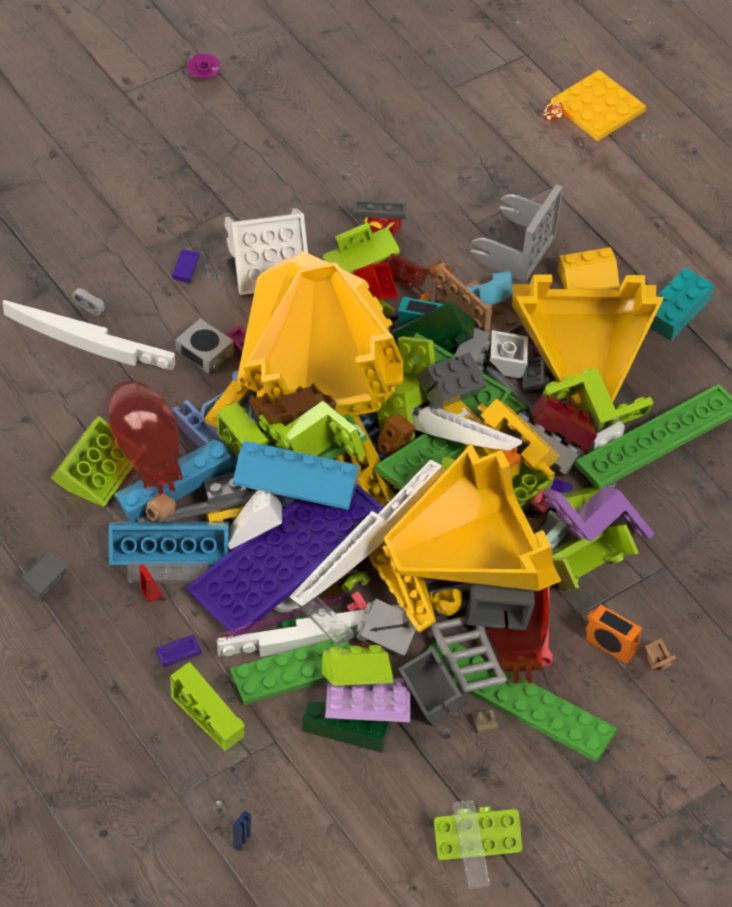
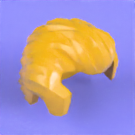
M443 590L436 593L434 598L433 592H431L430 602L432 608L440 615L450 616L456 613L462 604L461 590Z

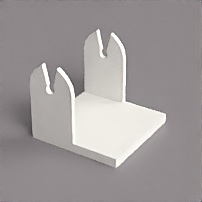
M297 208L292 209V214L235 222L230 217H225V228L228 232L226 240L229 252L235 258L240 295L254 293L257 277L271 265L278 264L303 251L308 253L304 214Z

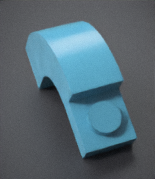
M510 271L492 274V281L467 288L486 305L502 302L512 295Z

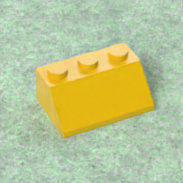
M611 247L559 256L557 271L565 289L609 290L620 287L617 261Z

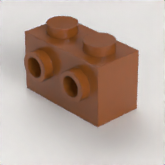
M399 413L393 417H388L383 423L384 428L377 438L378 442L375 448L388 458L409 444L416 427Z

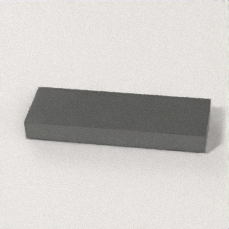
M353 200L352 217L406 220V202Z

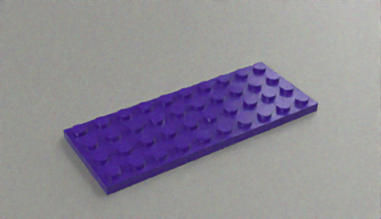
M358 484L356 485L349 510L296 499L282 510L281 524L238 545L187 586L186 589L228 631L236 629L238 635H240L238 629L240 626L260 621L282 603L372 511L379 514L384 507Z

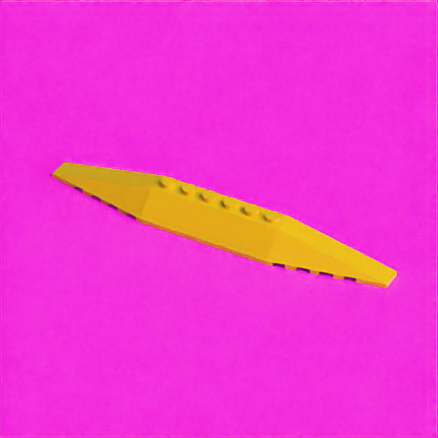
M351 416L367 436L368 440L362 443L366 456L359 460L354 455L351 456L348 452H345L335 459L336 461L359 465L357 484L385 507L395 495L390 483L374 471L375 466L381 460L359 416ZM383 542L369 554L371 563L379 571V575L387 583L389 590L395 595L400 606L404 608L418 632H422L436 622L424 577L394 574L390 565L393 561L391 557H386L383 546L386 544Z

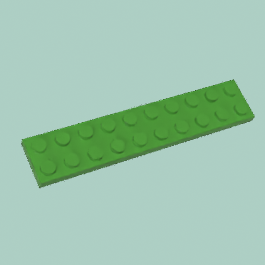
M718 384L577 459L575 466L597 489H602L605 485L608 486L730 420L732 418V396Z
M511 395L505 402L517 415L525 411L526 406ZM425 433L377 464L374 471L401 491L430 460L441 465L443 457L455 459L467 447L461 442Z
M434 640L427 650H429L432 647L435 648V650L439 653L445 665L447 666L448 671L451 673L459 689H461L437 641ZM458 643L448 645L451 653L468 649ZM481 655L456 660L459 668L489 661ZM502 666L501 668L507 677L505 683L467 692L595 762L599 760L617 732V728ZM493 669L464 675L467 683L497 677Z

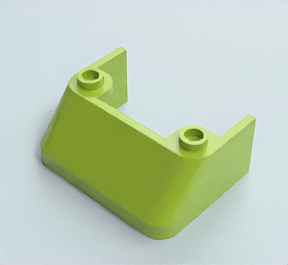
M609 525L592 542L576 537L553 550V564L561 579L557 585L561 589L579 588L578 578L605 562L615 564L622 561L625 555L638 554L639 552L627 525Z

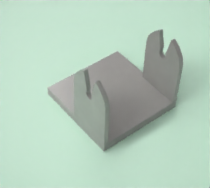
M556 184L543 205L519 195L509 194L503 196L500 200L518 210L500 206L502 213L509 220L527 227L523 252L491 239L477 238L471 243L490 254L472 249L470 252L474 258L481 264L497 271H510L512 277L526 282L556 236L563 186Z

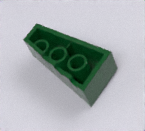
M308 702L302 719V732L380 753L383 752L392 721L325 718L326 702Z

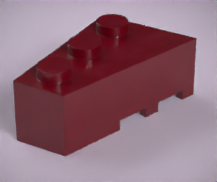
M542 394L531 410L535 423L553 434L557 431L566 437L565 441L569 444L573 441L581 446L580 450L586 453L597 438L594 423L588 411L577 409L570 403L561 402L554 396Z

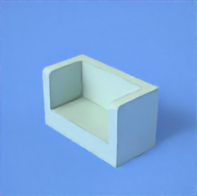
M549 511L547 521L540 531H544L553 549L567 534L569 525L566 522L563 523L556 513Z

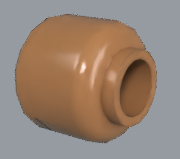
M160 494L148 501L146 508L147 516L152 521L162 523L175 514L176 503L172 497Z

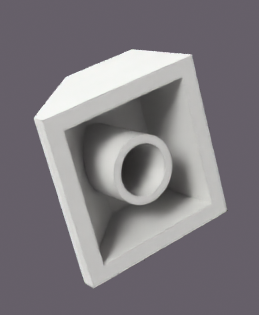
M492 330L490 361L504 376L522 379L527 366L528 336Z

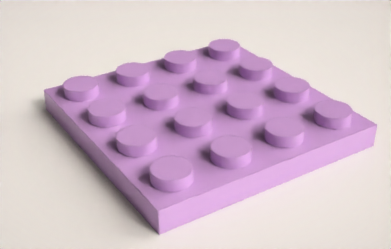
M395 678L393 683L333 686L328 680L325 718L410 722V689L404 678Z

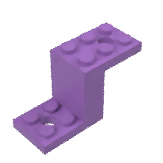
M605 485L577 512L561 493L550 488L542 492L546 497L544 500L550 508L554 507L558 512L556 514L563 523L566 522L570 526L568 530L573 536H578L581 540L585 539L592 542L618 517L626 521L627 527L632 534L636 533L639 537L643 536L648 539L655 534L621 491Z

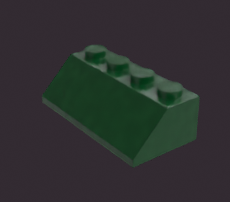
M450 301L392 330V334L397 345L398 338L402 336L413 338L418 333L428 340H433V343L448 351L474 338V320Z

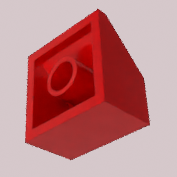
M389 262L370 264L353 270L355 276L366 280L369 285L368 290L373 297L376 296L378 300L398 297Z

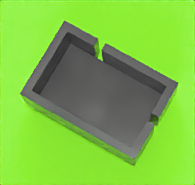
M470 352L427 366L416 377L424 392L437 383L426 395L434 410L476 396L488 385Z
M472 583L470 595L465 606L466 623L473 626L505 628L504 611H507L508 629L526 631L535 605L534 591Z
M434 647L398 668L425 717L433 726L448 717L447 712L451 711L453 714L468 704Z

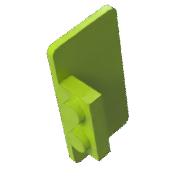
M367 222L335 236L338 248L325 253L323 259L328 263L336 262L340 269L354 274L353 270L379 263L398 255L400 249L388 228L372 233Z
M491 806L478 807L477 812H470L469 808L458 809L457 814L440 816L434 819L436 850L439 860L518 853L522 851L519 811L516 809L496 811L491 810Z

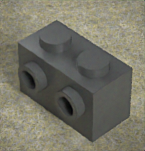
M50 551L45 556L43 554L40 555L35 561L36 565L32 569H26L21 576V586L38 601L65 575L67 566Z

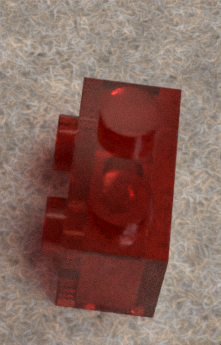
M392 253L388 260L392 276L399 280L400 278L406 280L405 283L412 287L416 285L422 286L430 270L400 254Z

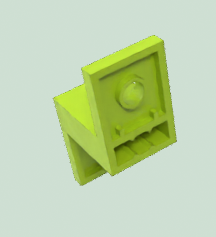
M404 336L398 338L399 352L404 361L403 382L395 387V392L388 400L382 402L381 408L377 411L380 433L383 431L385 420L398 413L413 424L412 409L428 401L426 395L437 383L424 392L416 377L427 366L435 364L433 340ZM415 354L419 357L420 361L416 359ZM414 432L409 443L415 440Z
M587 369L576 377L570 375L559 383L556 381L546 385L543 394L554 396L558 400L578 393L585 410L591 414L596 433L605 430L619 421L624 424L646 416L654 404L651 397L646 399L640 397L630 405L624 403L615 409L598 369Z
M324 401L287 426H284L282 423L269 425L265 417L259 415V424L268 436L269 444H273L277 448L317 456L334 443H337L338 446H343L349 455H354L359 460L366 456L357 428Z

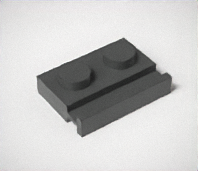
M235 472L204 480L209 504L248 495L246 487L233 485Z

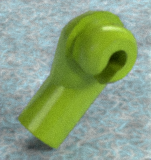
M361 571L350 575L341 588L345 592H349L356 583L361 582L362 585L370 582L371 578L367 575V572Z

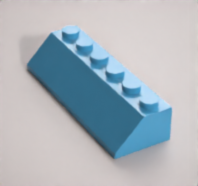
M214 439L115 493L114 497L129 521L138 522L139 517L142 519V516L143 518L147 516L146 508L149 500L160 494H166L176 501L205 485V479L221 476L233 470V462L223 444Z
M244 440L238 456L233 485L349 510L358 482L359 465Z
M110 522L109 565H215L229 553V522Z

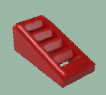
M141 564L139 567L140 589L148 602L151 603L162 598L163 595L146 566Z

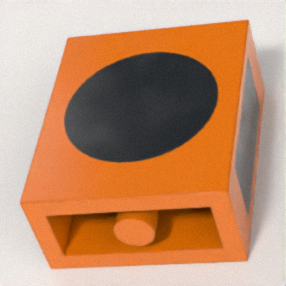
M600 604L596 610L593 609L587 618L589 623L585 629L587 632L586 641L627 664L638 649L642 628Z

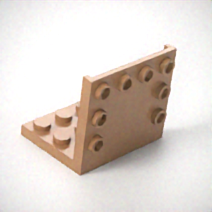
M444 262L438 265L435 303L446 304L452 301L474 320V328L490 333L489 341H491L492 330L513 334L523 328L520 319L501 302L486 305L467 288L481 285L478 281L474 280L464 285L445 268L446 264Z

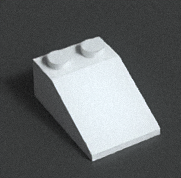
M258 490L251 497L229 527L228 547L230 550L282 523V504L274 493Z

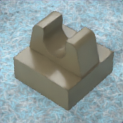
M493 710L473 713L472 718L478 735L498 731V724Z

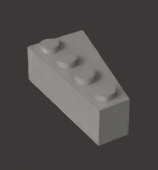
M520 412L518 416L560 455L552 466L567 475L580 456L576 453L578 449L570 444L567 447L561 444V438L553 433L549 436L544 432L546 430L544 427L537 423L532 425L528 422L530 418ZM511 428L506 433L507 435L522 440L520 438L521 435L518 432L513 431ZM522 440L520 445L527 448L529 445Z

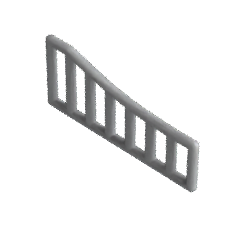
M424 578L425 584L443 581L441 579ZM472 583L429 591V598L431 592H433L434 598L436 593L447 589H460L461 592L470 591ZM467 599L462 600L459 609L465 608ZM433 609L434 615L439 614L435 609ZM466 616L435 622L429 626L463 692L491 687L507 681V677L493 652L483 626H475V631L445 638L440 630L467 624ZM479 638L482 644L479 647L451 653L448 647L451 644ZM484 653L489 660L459 668L456 662L459 659ZM493 669L497 676L472 683H467L464 675Z

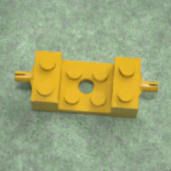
M495 399L488 408L483 403L478 406L477 409L482 413L481 417L485 420L483 423L487 427L505 434L511 428L521 435L520 438L529 446L520 455L525 458L523 462L530 469L536 472L538 470L542 471L549 479L554 476L555 473L550 469V466L560 455L507 404Z

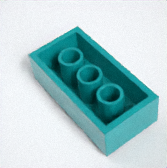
M685 267L656 296L664 298L649 328L672 341L712 300L715 285Z

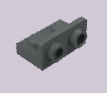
M542 356L527 359V366L523 374L522 388L524 392L544 390L546 385L552 382L550 369Z

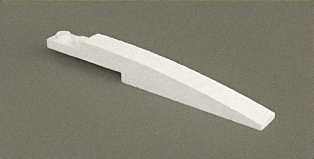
M6 300L3 301L5 316L69 345L133 366L136 365L137 361L173 370L175 366V353L108 335V329Z
M432 405L424 409L418 406L412 409L415 430L461 443H472V445L501 450H511L522 444L520 439L441 408L434 410Z
M430 460L379 514L372 511L289 596L291 600L303 606L366 558L384 542V537L414 506L419 498L426 493L430 486L445 472V469L438 463Z
M400 604L391 605L399 610L406 612L404 608L400 606ZM364 609L297 619L296 627L237 635L235 638L230 636L228 640L225 637L218 638V656H231L233 654L251 653L259 650L260 657L284 653L342 635H346L348 639L358 635L356 629L360 621H364L367 614L364 613Z

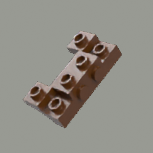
M315 383L306 388L298 386L297 393L278 396L276 402L267 393H264L262 397L254 398V396H251L249 399V403L256 414L263 415L269 425L282 423L284 426H287L322 401L332 409H335L337 405L332 395L321 392Z

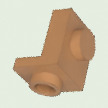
M662 638L642 647L652 669L660 667L663 670L672 665L670 661L676 659L675 655L670 656Z

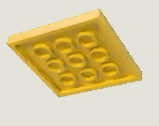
M600 70L558 94L550 102L553 107L597 141L645 112L647 107Z

